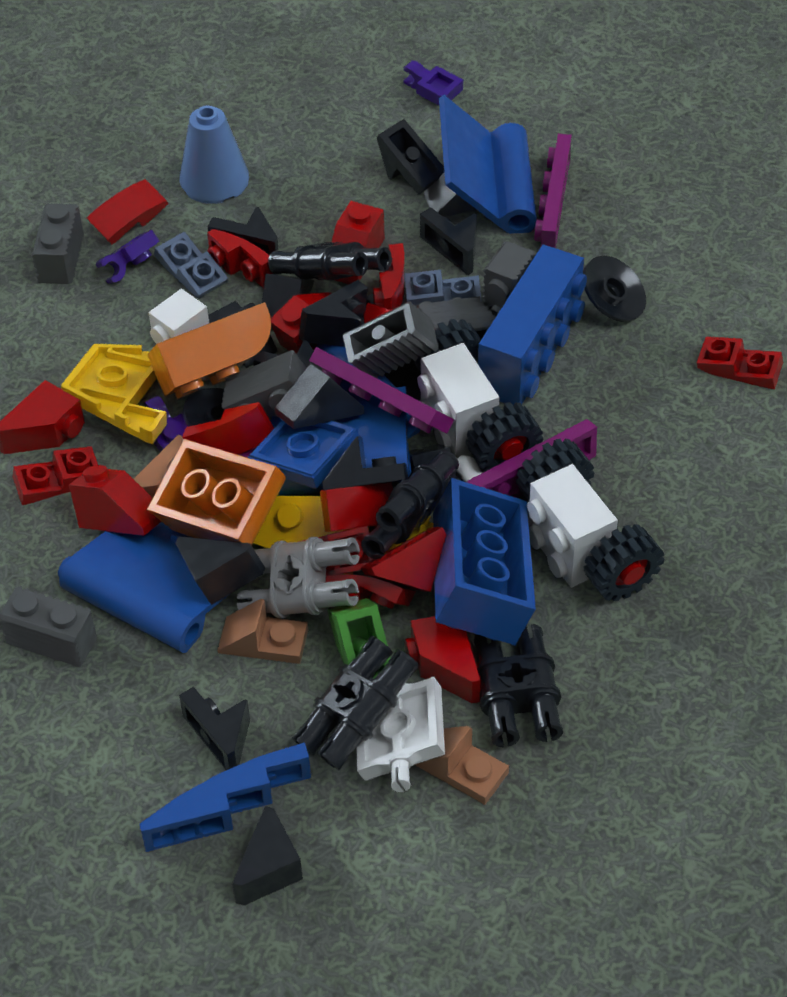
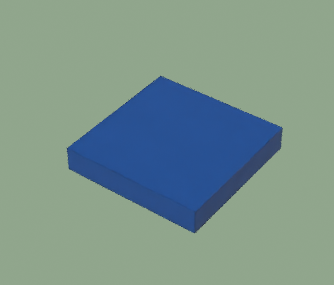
M281 420L247 458L277 466L286 476V480L316 489L327 477L353 440L359 436L358 428L329 421L293 429Z

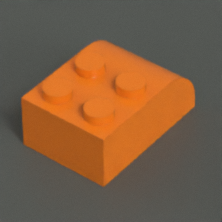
M265 302L157 343L147 355L164 397L175 393L176 398L180 399L204 387V381L210 379L212 385H216L226 381L225 378L239 373V367L260 352L269 338L271 318Z
M184 439L147 510L172 531L193 538L250 543L252 545L286 480V476L277 466Z

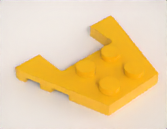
M93 344L61 384L62 390L80 399L82 409L146 443L153 444L167 425L166 411L137 405L157 379L147 355L150 351H142V345Z

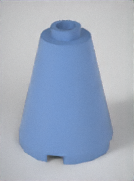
M202 106L193 111L189 118L180 172L181 187L188 197L201 203L217 204L224 202V199L232 196L234 198L239 196L248 185L249 172L224 112L213 106Z

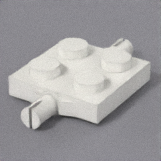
M435 677L417 683H405L397 694L398 701L396 707H391L372 731L373 737L367 741L362 740L357 746V771L365 781L391 772V788L396 792H404L403 787L407 791L411 786L409 768L411 766L445 755L442 690Z

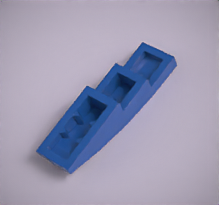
M305 742L259 756L219 773L173 799L139 824L146 852L233 830L231 814L273 804L271 788L311 778L310 761Z

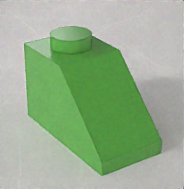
M369 599L359 600L355 606H338L327 610L335 643L344 665H349L356 658L371 636L387 645L378 606ZM391 656L387 659V661L384 663V665H382L381 668L377 671V673H376L375 676L373 677L374 679H375V678L377 677V675L383 670V668L387 665V663H388V661L390 660Z

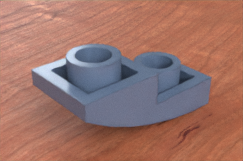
M185 231L155 248L154 256L162 266L198 299L228 282L229 278L208 252L202 254Z
M441 269L405 274L407 302L410 301L412 305H418L425 301H430L431 303L448 301L456 297L463 299L480 296L482 301L479 275L442 280Z

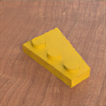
M277 496L254 543L265 548H271L277 541H286L287 543L307 540L309 537H321L346 530L325 532L321 496Z

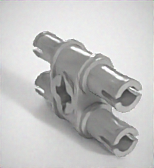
M309 537L306 541L287 543L286 541H277L271 548L255 550L265 566L263 574L270 573L269 589L242 590L237 596L239 600H248V602L237 603L238 610L259 599H264L266 614L272 613L278 618H287L290 614L299 613L319 615L328 607L355 606L359 597H349V594L359 593L356 581L346 579L343 581L326 582V568L328 566L357 564L360 556H350V553L360 552L359 544L352 537L326 542L318 537Z

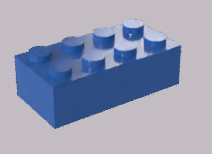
M542 244L479 342L478 365L498 394L500 402H511L514 406L516 402L522 405L526 397L533 398L539 385V375L542 371L547 373L551 369L555 358V349L557 346L564 347L572 321L577 323L580 321L585 308V301L581 300V295L587 282V275L583 274V257Z
M451 478L433 512V527H443L447 534L434 578L435 621L450 628L461 629L485 636L491 640H499L515 645L536 610L527 501Z

